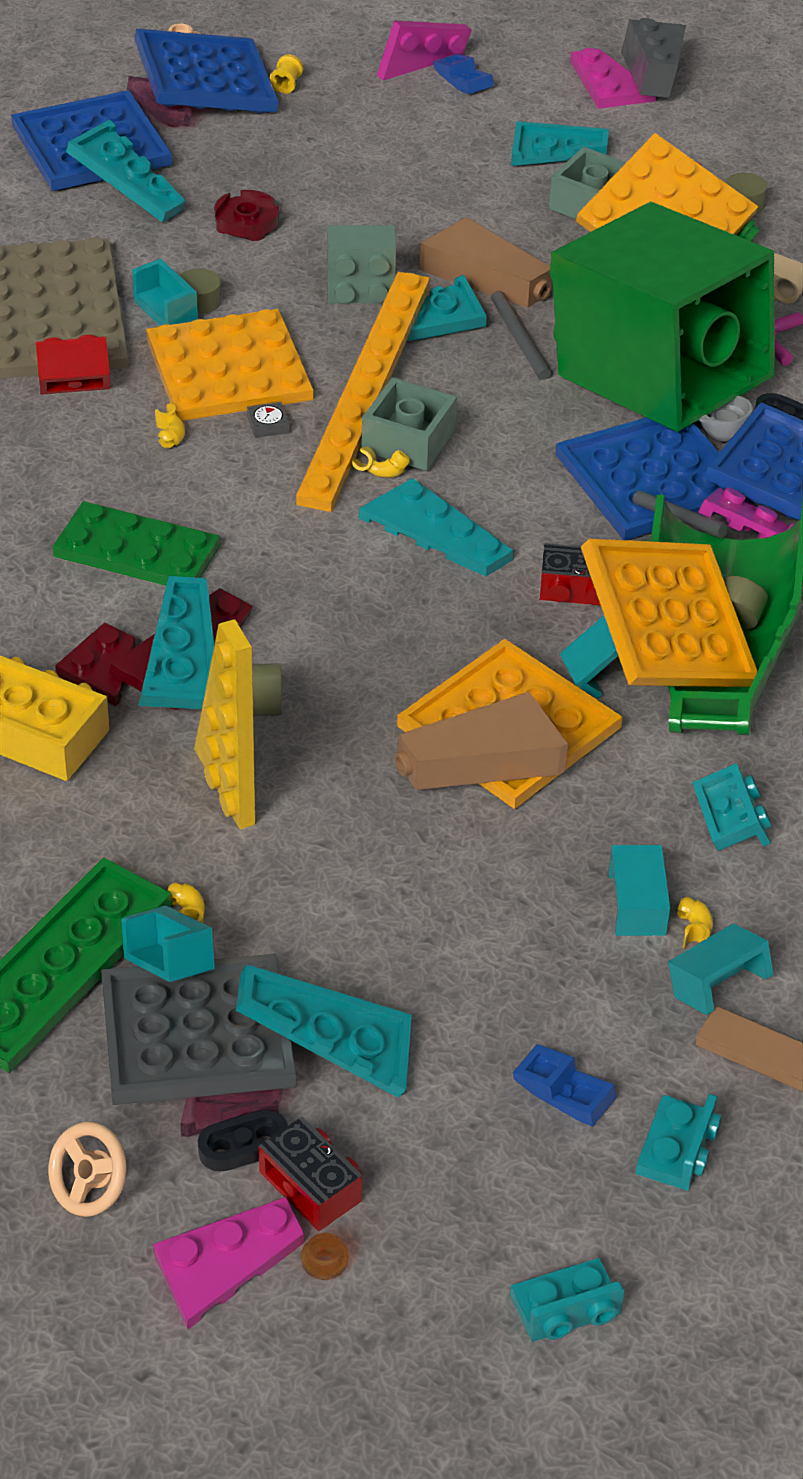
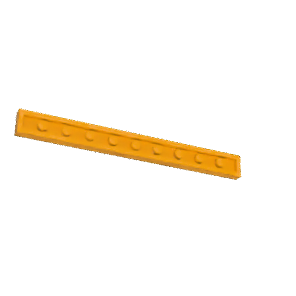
M397 272L296 494V505L332 512L352 467V460L356 458L362 444V417L391 378L430 289V277Z

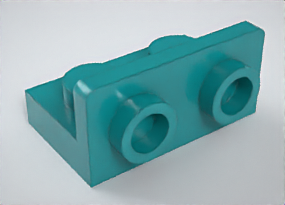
M737 763L692 782L710 836L718 851L754 835H757L763 847L771 844L766 829L772 827V823L763 804L757 806L755 799L761 797L758 786L752 775L747 777L743 775Z
M709 1093L704 1107L662 1095L636 1164L635 1174L688 1191L694 1174L701 1177L704 1174L710 1153L709 1149L704 1148L706 1140L715 1141L720 1128L722 1115L715 1113L718 1096Z
M596 1258L513 1284L510 1287V1297L531 1342L544 1338L549 1340L560 1339L570 1333L572 1329L591 1323L599 1326L610 1322L617 1315L621 1314L625 1290L621 1282L611 1283L600 1259Z

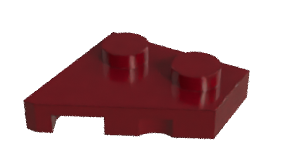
M104 622L55 665L56 674L58 677L76 685L80 683L88 684L92 691L107 696V702L116 706L120 702V691L123 681L109 674L110 667L113 662L136 647L135 637Z

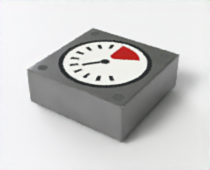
M282 402L247 407V417L255 438L290 433V423Z

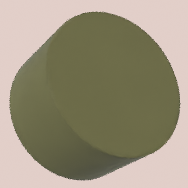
M736 173L727 178L726 184L758 206L756 214L764 209L767 183L762 177L752 173Z
M196 268L187 270L179 275L197 292V314L212 312L220 306L221 280L215 272Z
M739 576L725 577L723 580L741 628L752 629L756 627L768 602L767 593L762 587L749 579Z
M281 663L252 664L253 715H281Z

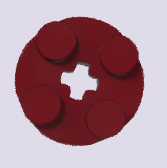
M240 190V196L232 198L230 193L225 194L216 201L214 206L216 229L222 234L247 238L250 241H260L265 238V234L277 227L279 223V206L274 205L273 197L261 191Z

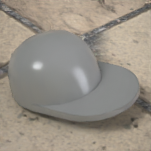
M737 396L734 400L708 415L705 414L697 421L701 422L702 427L711 438L720 442H729L752 414L753 406L748 399Z

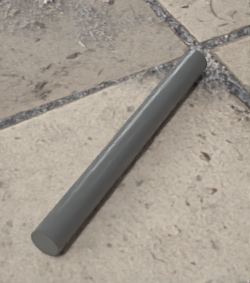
M502 291L494 292L491 300L539 380L549 379L551 371Z

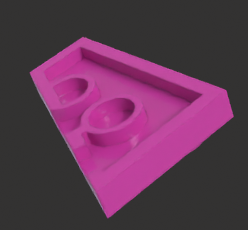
M394 20L377 76L384 81L432 66L433 61L454 54L464 55L472 29L466 24Z
M585 48L582 51L571 52L570 62L598 109L655 102L656 96L640 95L630 71L601 49Z
M728 487L725 490L719 488L704 500L698 513L709 518L713 512L725 516L729 527L740 532L741 530L750 532L753 529L759 532L758 538H768L789 530L795 524L791 523L789 526L777 519L778 514L765 506L758 505L757 508L744 501L746 497L742 493Z
M286 1197L157 1242L153 1244V1254L188 1330L201 1321V1315L217 1303L222 1305L233 1297L235 1290L255 1275L261 1276L304 1244V1233Z

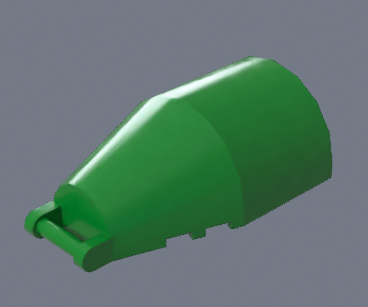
M657 495L651 542L711 545L723 579L728 576H739L749 579L762 587L768 595V602L757 626L752 629H742L758 671L751 687L668 686L671 696L668 721L669 732L683 733V729L737 731V735H750L753 710L799 621L803 605V500L801 519L789 530L768 538L737 540L718 538L691 529L674 517L666 503L665 496Z

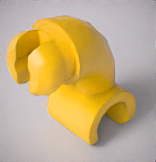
M168 403L166 404V413L155 409L156 425L160 429H164L159 432L158 436L160 439L158 441L166 449H170L174 445L178 446L185 436V425L176 415V406Z
M368 446L360 449L369 459L367 464L362 463L357 458L352 460V465L355 469L359 471L367 470L371 474L382 478L400 476L406 471L405 468L410 463L409 456L400 450L395 451L391 458L378 462L376 461L375 452Z
M177 882L170 884L167 891L172 895V905H180L182 908L179 911L180 913L204 923L205 904L200 892L187 883H184V885Z
M691 897L682 898L677 908V915L680 919L689 920L690 923L684 932L682 947L686 949L689 942L697 941L700 943L710 937L713 929V918L708 907L699 899L693 900Z

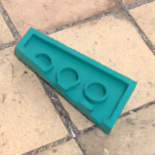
M110 119L68 142L66 152L162 223L183 211L185 199L162 175H155L150 169L151 163L145 156L139 157L132 150L133 144L126 136L120 137L115 132L116 125Z
M414 478L407 480L359 508L358 519L367 523L373 520L385 526V531L396 536L400 533L416 540V545L426 550H439L446 554V559L485 577L513 561L514 550Z
M168 576L138 706L202 709L214 650L207 578Z
M248 964L240 973L236 1004L237 1012L396 1097H400L405 1092L411 1014Z

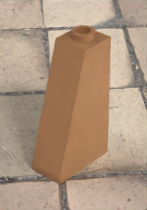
M468 217L420 243L419 269L428 274L454 282L455 278L464 274L472 289L489 295L496 291H502L509 302L527 308L540 300H545L551 295L552 280L550 278L549 265Z
M526 692L399 734L398 752L395 753L394 760L400 775L407 776L415 790L559 775L565 773L568 743L532 694Z

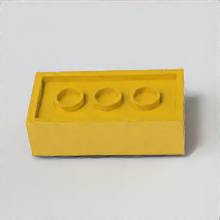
M0 655V755L68 781L109 732L107 696L92 691V688L86 683L76 685L58 678V675L52 670L43 672L27 666L19 657L9 659Z

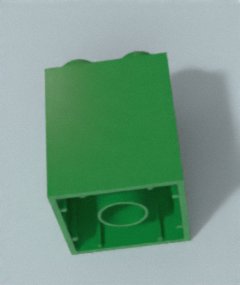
M650 201L551 252L550 278L553 281L555 312L553 336L557 345L558 375L678 432L696 422L705 414H710L734 400L735 397L743 395L775 376L774 250Z

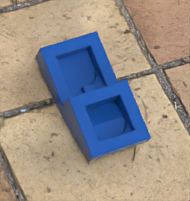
M454 54L433 61L436 71L456 89L464 93L471 94L494 86L492 74L476 70L473 57Z
M539 1044L535 1045L513 1071L514 1080L537 1098L592 1127L617 1098L614 1084L577 1071L574 1057Z

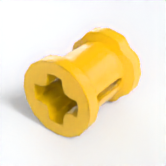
M285 54L280 57L277 62V69L273 70L269 78L276 92L288 94L294 90L296 86L295 80L300 78L304 68L299 58L291 54Z

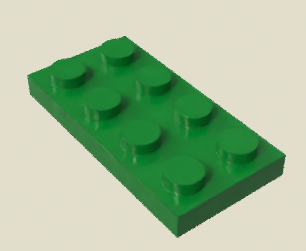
M83 501L52 548L53 557L166 586L168 576L201 578L220 547V536Z

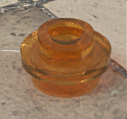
M318 1233L312 1236L302 1248V1267L313 1278L320 1280L334 1279L340 1276L348 1266V1249L341 1239L334 1234ZM321 1256H329L332 1258V1260L321 1261L318 1260V1258Z

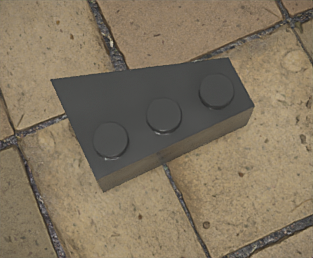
M641 18L640 20L629 19L621 53L640 95L670 97L679 64L686 25L656 22L650 18Z

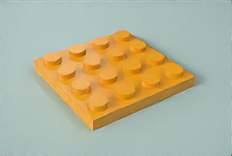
M654 133L580 210L575 221L591 232L651 201L737 235L756 214L758 206Z
M264 309L258 312L239 315L230 314L225 317L206 320L197 319L192 322L173 325L164 324L159 327L146 329V338L170 403L176 406V415L182 421L247 411L248 406L282 402V405L313 400V388L279 309Z
M589 538L581 546L628 685L751 687L758 671L711 545Z
M503 639L397 715V727L404 732H408L530 692L568 743L565 768L567 770L621 728L622 716L507 639ZM559 775L478 784L513 809H516Z

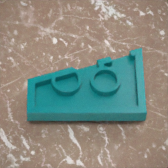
M516 121L511 166L567 161L583 147L607 155L609 129Z
M464 274L455 278L453 285L446 288L439 285L430 290V295L426 296L407 341L486 327L487 315Z

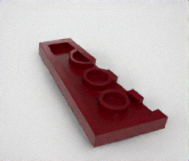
M221 588L209 595L214 645L220 623L235 619L239 627H241L250 616L253 607ZM155 634L113 662L109 674L142 692Z

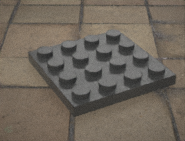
M276 954L214 959L215 969L172 982H168L139 966L102 969L112 1104L120 1105L296 1087V1071L291 1041L236 1011L240 973L248 964L279 974Z

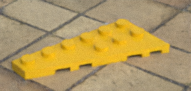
M233 619L218 625L194 750L204 766V774L208 786L211 790L217 788L220 794V804L225 816H232L241 830L255 825L252 646L236 620Z

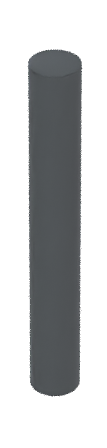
M638 490L633 496V503L655 512L656 496ZM666 501L674 517L684 524L718 538H723L726 535L728 529L726 524Z

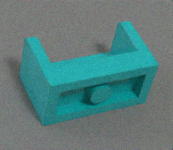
M161 258L132 270L134 302L159 326L192 322L198 319L197 292Z
M604 615L560 653L576 686L596 699L600 698L604 693L594 676L618 657Z
M611 845L608 873L609 878H614L617 902L615 935L666 936L670 903L662 845Z
M168 906L158 907L122 918L124 959L168 982L215 969L212 927Z
M734 923L668 961L674 997L705 1015L714 1011L711 988L741 970L746 969L765 980L773 976L768 940Z

